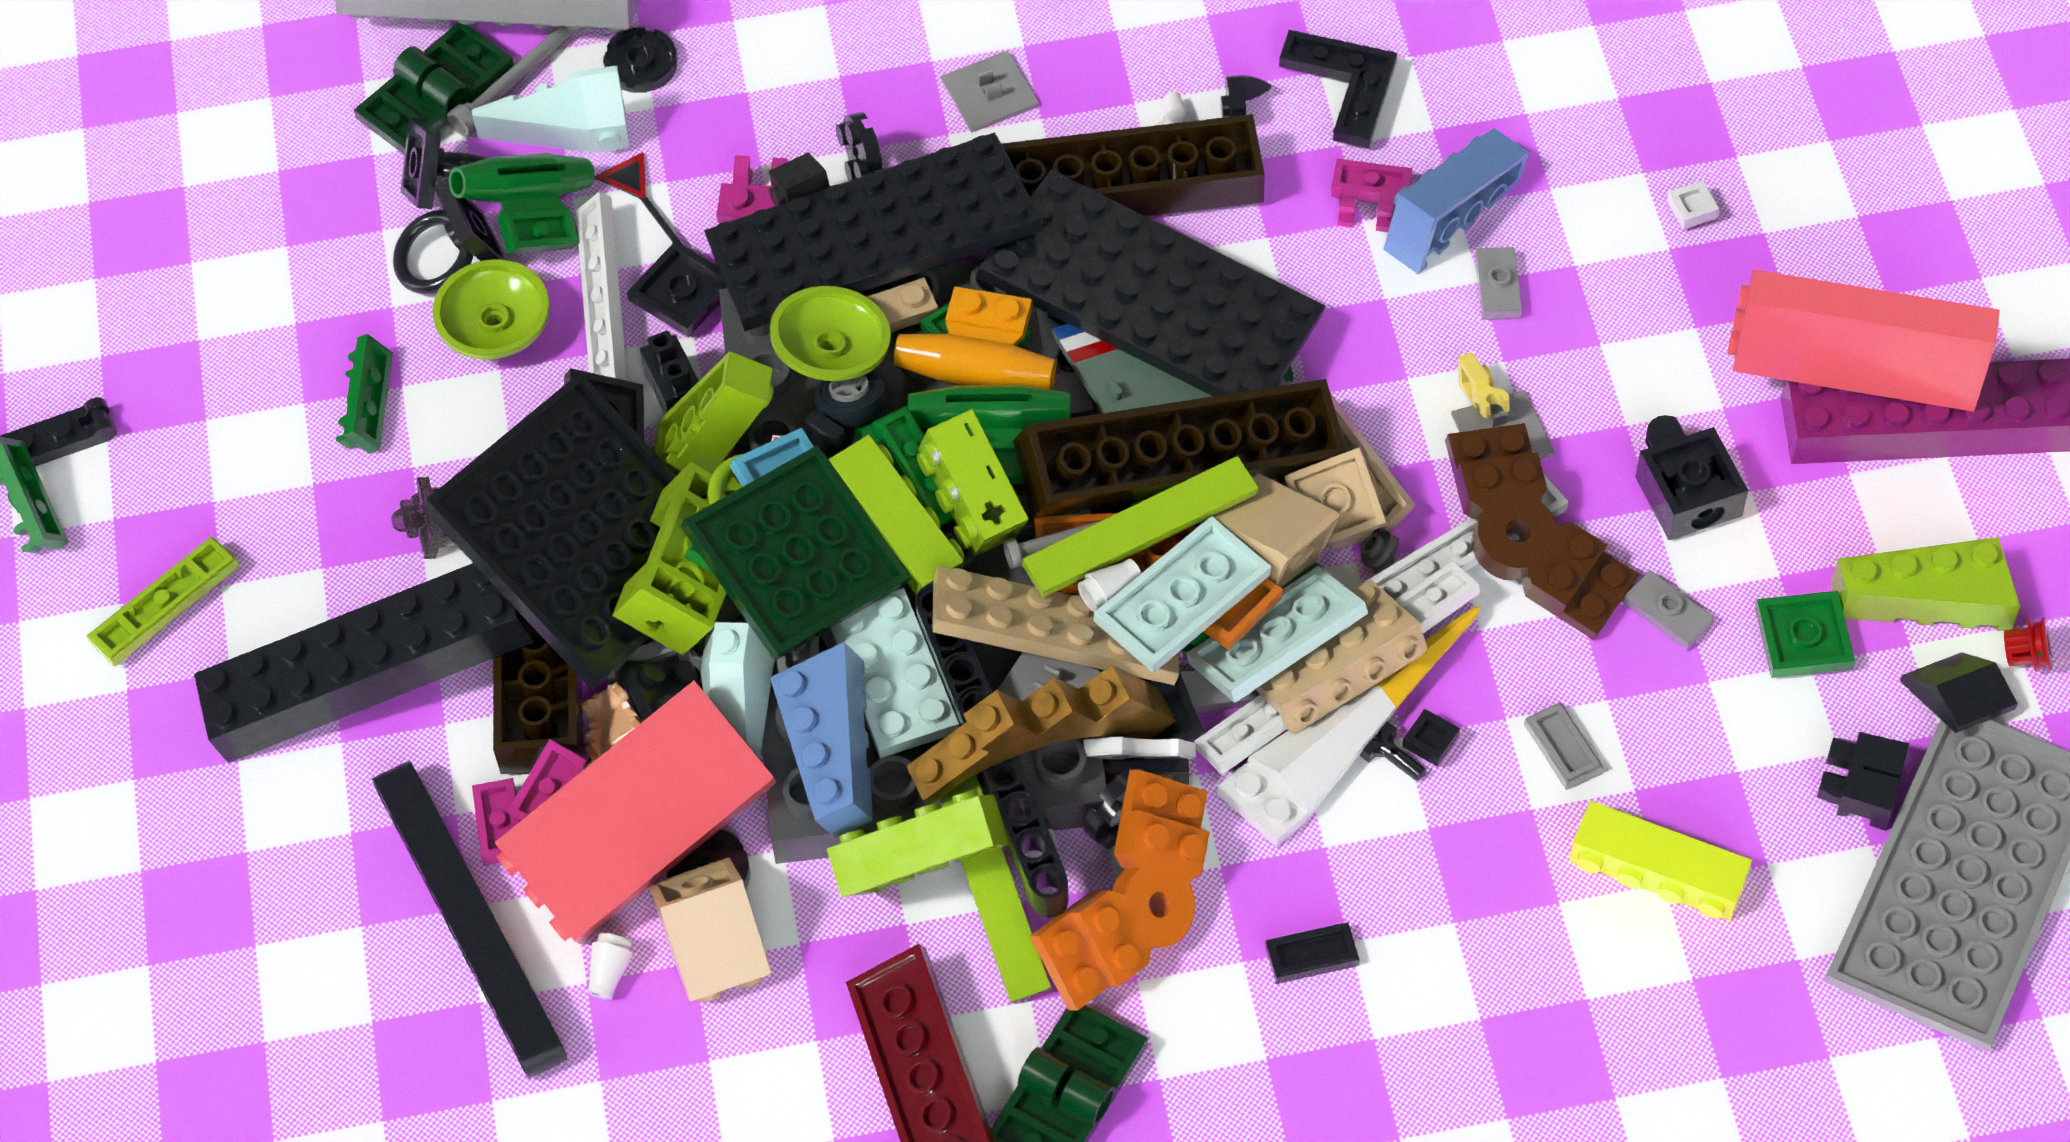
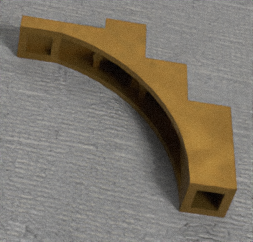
M1110 665L1079 689L1054 677L1023 701L995 690L963 714L967 721L915 759L906 768L922 800L933 804L966 779L1025 752L1067 740L1106 736L1152 739L1176 720L1158 687L1114 665Z

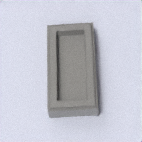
M1562 702L1525 718L1524 726L1565 790L1602 774L1603 765Z

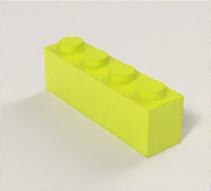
M1590 800L1573 840L1569 862L1577 864L1580 869L1586 872L1602 873L1615 878L1626 887L1642 888L1656 893L1666 902L1682 903L1691 906L1707 917L1714 919L1723 918L1731 921L1747 881L1752 859Z

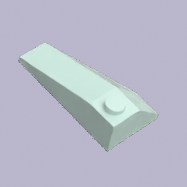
M617 66L577 71L567 75L568 81L550 87L546 82L535 86L536 93L520 98L519 96L510 95L472 109V116L477 137L479 139L591 153L612 152L617 149L630 148L626 110Z
M715 622L713 629L706 634L701 666L703 691L760 760L774 659L748 623Z

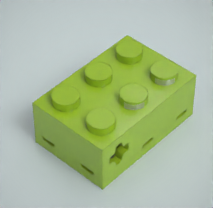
M973 409L928 429L918 448L920 453L917 454V460L925 476L932 475L938 487V490L935 491L937 501L945 513L950 511L957 525L954 527V533L960 546L964 550L969 548L972 556L975 557L1002 544L1005 540L1017 537L1028 521V517ZM966 424H967V426H968V428H969V430H970V432H971V434H972L971 437H970V435H969V433H968V431H967V429H966V427H965ZM986 467H989V469H990V471H991V473H992V475H993V477H994L993 479L991 478V476H990V474H989V472H988V470H987Z

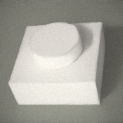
M1703 180L1668 191L1667 203L1683 230L1718 218L1720 208Z

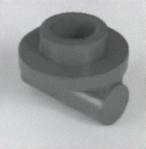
M1386 530L1372 533L1362 544V563L1369 568H1373L1376 574L1393 565L1399 543L1398 537Z

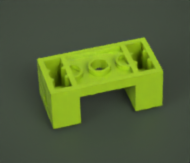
M692 462L662 490L650 520L661 528L647 563L625 583L612 615L681 655H684L713 629L726 591L713 573L684 558L691 541L680 526L684 519L709 506L707 492L712 476L710 472Z

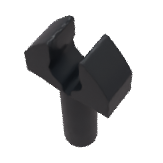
M1386 721L1375 735L1381 739V742L1370 741L1364 747L1360 756L1368 763L1375 757H1385L1414 781L1421 780L1426 773L1425 767L1394 744L1393 739L1396 737L1397 728Z

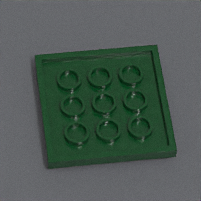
M818 445L684 519L680 526L774 661L907 584L911 579L908 571Z

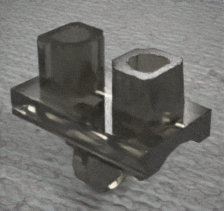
M417 477V493L411 496L410 500L400 501V509L392 514L391 522L395 530L406 532L408 538H416L419 535L424 559H435L440 547L455 546L456 544L420 507L440 487H431L429 477Z

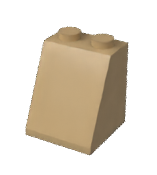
M1258 473L1253 477L1254 482L1259 488L1257 495L1213 517L1271 566V573L1268 579L1283 588L1318 561L1341 515L1334 509Z
M730 857L649 884L684 991L690 1002L698 1000V1002L712 1001L720 997L724 990L735 986L739 988L752 987L759 984L764 976L772 974L742 878Z

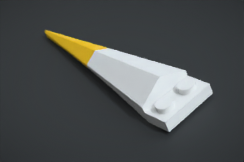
M1480 606L1473 607L1425 639L1427 650L1421 657L1300 732L1293 734L1288 730L1250 755L1245 764L1218 785L1217 795L1277 848L1308 821L1328 793L1360 755L1364 747L1372 740L1445 652L1478 617Z

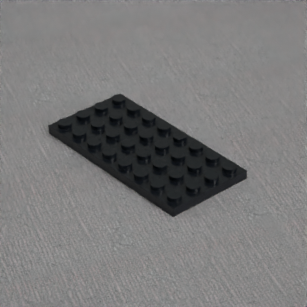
M994 132L988 135L977 136L970 141L949 148H941L934 153L914 160L903 161L899 165L878 172L867 173L863 177L829 186L825 190L804 197H796L789 202L768 209L758 210L753 214L733 221L722 222L715 227L704 230L740 322L746 332L771 323L772 316L778 305L788 296L800 290L817 286H835L860 293L1043 230V226L1034 204L998 136Z
M1053 170L1049 171L1030 197L1041 218L1043 230L995 246L980 265L977 274L978 279L1012 296L1032 299V306L1211 396L1277 387L1319 323L1326 308V305Z

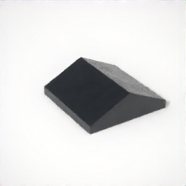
M1963 652L1903 674L1900 678V682L1955 733L2016 710L2018 705L1996 662Z

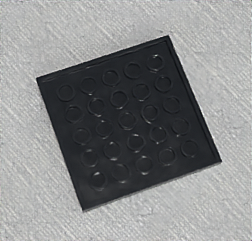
M579 372L429 496L420 507L591 690L649 638L646 634L612 615L625 583L647 563L661 528L650 520L662 490L676 475L585 376Z

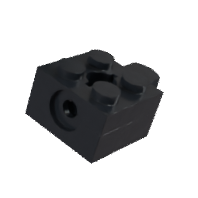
M1663 415L1652 419L1648 424L1645 438L1648 448L1640 451L1635 478L1668 541L1742 517L1749 490L1715 427L1686 435L1681 423L1674 416Z

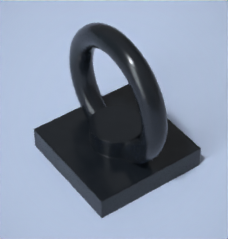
M409 118L400 192L415 207L432 209L436 182H441L443 178L449 179L450 172L455 167L484 160L488 157L468 153L445 152L443 148H440V132L424 119Z
M447 179L434 186L444 210L427 212L414 219L403 230L394 248V273L402 286L416 294H436L442 284L452 274L470 265L474 256L480 261L506 260L484 212L471 200L455 198L450 191ZM444 225L449 238L459 250L457 259L445 273L436 278L425 280L415 277L408 265V255L414 241L425 230L433 226Z

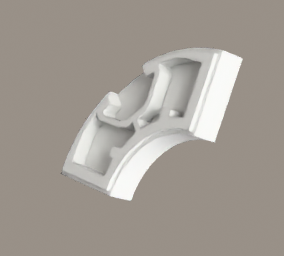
M1126 737L1084 739V749L1088 757L1122 760L1123 758L1193 760V758H1196V743L1182 739H1135Z

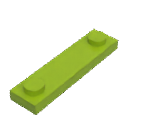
M213 536L209 537L86 635L88 642L113 667L117 666L239 568L240 565L237 558Z

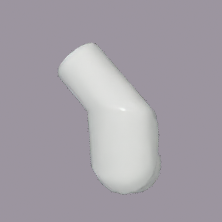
M1179 92L1167 93L1162 99L1167 113L1162 117V121L1156 125L1189 122V115Z

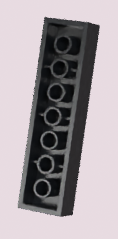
M471 563L196 672L194 677L208 741L230 763L533 643V638L528 621L474 563Z

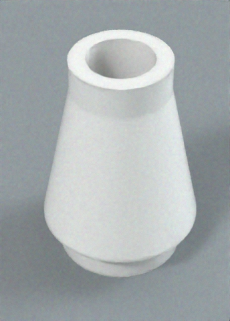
M1129 558L1122 563L1084 575V580L1078 583L1080 596L1086 606L1095 612L1138 577L1141 571L1135 561Z
M600 933L597 942L592 943L590 982L587 991L589 995L605 1000L612 999L614 990L633 956V952L630 951L632 945L630 940L615 934Z

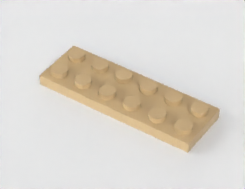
M937 566L933 577L932 632L1102 670H1105L1110 665H1114L1138 678L1175 685L1179 676L1178 653L1152 673L1094 622V612L1086 606L1080 595L1054 592L1042 598L1035 586L1007 581L999 577L994 578L967 572L959 568Z

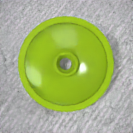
M484 260L461 268L442 284L433 303V321L439 337L453 351L474 359H500L522 351L539 337L548 322L550 301L544 283L529 268L508 260Z
M817 286L793 293L778 305L770 324V340L778 357L794 371L823 381L850 380L869 373L883 361L890 345V326L883 311L866 296L841 287Z

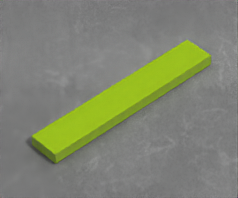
M1236 456L1023 558L1022 566L1041 597L1044 598L1083 579L1087 573L1106 568L1257 495L1259 488L1239 457Z
M974 775L966 779L939 799L941 807L953 805L952 797L963 792L977 789L978 794L983 795L977 776ZM1002 847L961 861L1010 1003L1050 990L1051 986L1041 957L1030 938L1032 932Z

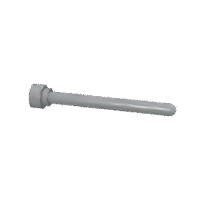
M559 26L472 103L466 102L464 105L458 104L447 113L448 122L451 127L461 136H469L475 130L472 109L501 98L577 30L569 29L567 26Z

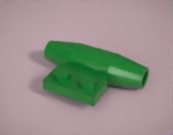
M551 153L497 156L453 168L449 175V187L455 198L501 203L500 214L497 220L508 254L573 249L580 241L569 207L566 208L558 197L590 188L594 183L595 171L592 162L588 158Z
M1022 384L955 385L908 394V408L919 427L924 429H930L973 409L1010 484H1024L1013 440L1026 425L1069 419L1070 392ZM966 424L965 427H966V429H967V431H968V433H969V435H970V437H971L972 434H971V432H970V430H969V428H968V426H967V424ZM986 467L987 470H988V472H989V474H990V476H991V478L993 479L994 477H993V475H992V473H991L989 467Z

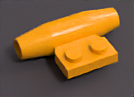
M954 287L945 321L948 334H899L894 349L895 366L938 381L960 385L1022 384L1053 389L1057 372L1056 359L1017 346L1025 338L1033 309L1032 299L961 287Z

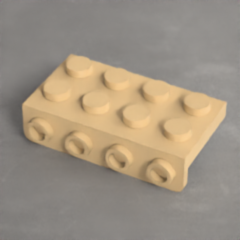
M1373 580L1352 591L1365 602L1368 611L1367 615L1255 689L1281 714L1285 727L1291 733L1300 732L1421 657L1426 652L1427 645L1419 621Z

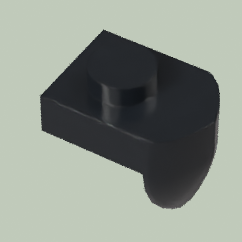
M1249 75L1226 76L1225 95L1220 96L1222 118L1246 115L1245 101L1263 95L1271 89V84Z

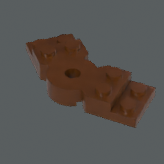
M1525 423L1447 434L1445 443L1463 513L1472 519H1478L1471 541L1473 553L1479 564L1488 573L1499 579L1513 581L1514 578H1523L1524 583L1522 587L1525 597L1590 639L1595 640L1639 574L1604 552L1608 545L1576 524L1557 525L1552 513L1541 503L1547 491V485L1538 452L1533 453ZM1507 533L1517 534L1523 542L1511 540Z

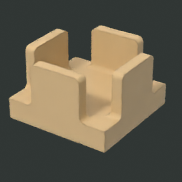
M1360 447L1284 476L1288 488L1334 509L1341 515L1325 548L1334 547L1336 550L1346 548L1364 541L1372 535L1373 530L1389 525L1384 513L1387 509L1375 475L1369 469Z

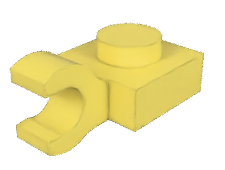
M1473 352L1458 356L1459 385L1474 408L1479 409L1480 414L1486 419L1491 418L1490 405L1497 404L1505 412L1510 411L1509 395L1505 390L1493 387V377L1486 364L1481 365Z

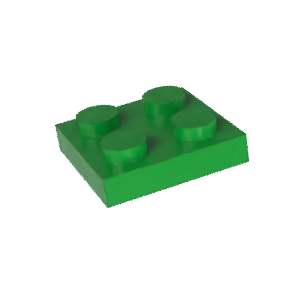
M1838 591L1757 599L1755 611L1771 678L1853 670L1855 658Z

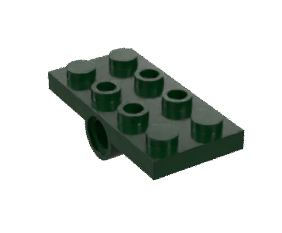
M458 22L424 51L417 46H410L401 52L394 63V76L354 109L355 117L405 155L409 118L424 119L437 131H440L449 123L447 113L458 104L472 103L514 66L513 57L467 24Z
M1086 1005L1079 1010H1068L1066 1008L1042 1048L1036 1047L1026 1059L1020 1071L1016 1089L991 1126L995 1142H1088L1148 1046V1038Z

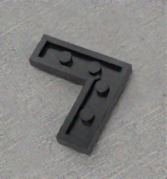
M1289 29L1279 57V67L1349 82L1333 130V141L1370 148L1397 64L1398 53Z

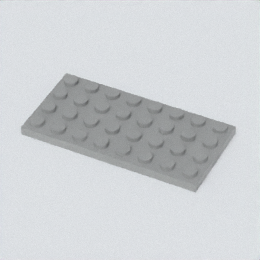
M1991 719L1958 733L1952 731L1940 720L1824 982L1989 1053L2070 861V752Z

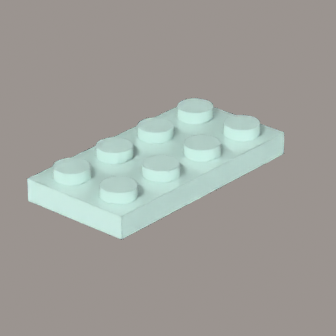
M1211 516L1094 612V622L1154 673L1267 579L1271 573V566Z
M1317 566L1285 587L1282 599L1230 651L1210 637L1187 652L1186 655L1190 666L1235 703L1344 629L1350 627L1353 623L1367 615L1368 611L1365 602L1321 567Z
M904 588L888 594L830 629L836 645L845 642L864 661L865 675H862V689L866 693L867 709L864 710V719L880 758L946 737L959 728L958 720Z

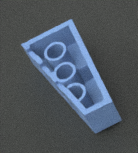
M1492 128L1481 137H1474L1467 147L1458 153H1451L1444 163L1434 170L1428 169L1418 181L1411 186L1406 185L1399 190L1393 201L1395 209L1383 250L1419 275L1427 267L1428 262H1426V259L1433 251L1440 255L1450 246L1449 239L1459 227L1466 231L1475 223L1483 206L1489 210L1521 180L1529 152L1495 128Z
M845 642L770 677L814 819L834 838L873 821L871 777L866 760V748H869L868 732L865 731L864 710L867 709L866 693L862 689V675H865L864 661Z

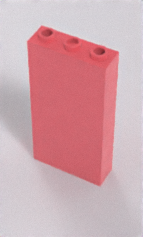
M1753 269L1750 284H1741L1727 354L1735 356L1733 372L1974 412L1996 345L2000 310Z
M692 681L495 841V844L502 851L496 857L511 876L519 872L528 883L522 890L538 909L545 904L553 914L554 918L549 923L564 941L571 937L576 943L581 944L647 890L649 884L658 881L774 786L777 781L699 685Z

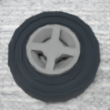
M872 370L861 377L850 380H821L816 387L815 403L818 412L841 427H857L869 423L881 415L887 405L888 393L880 374Z

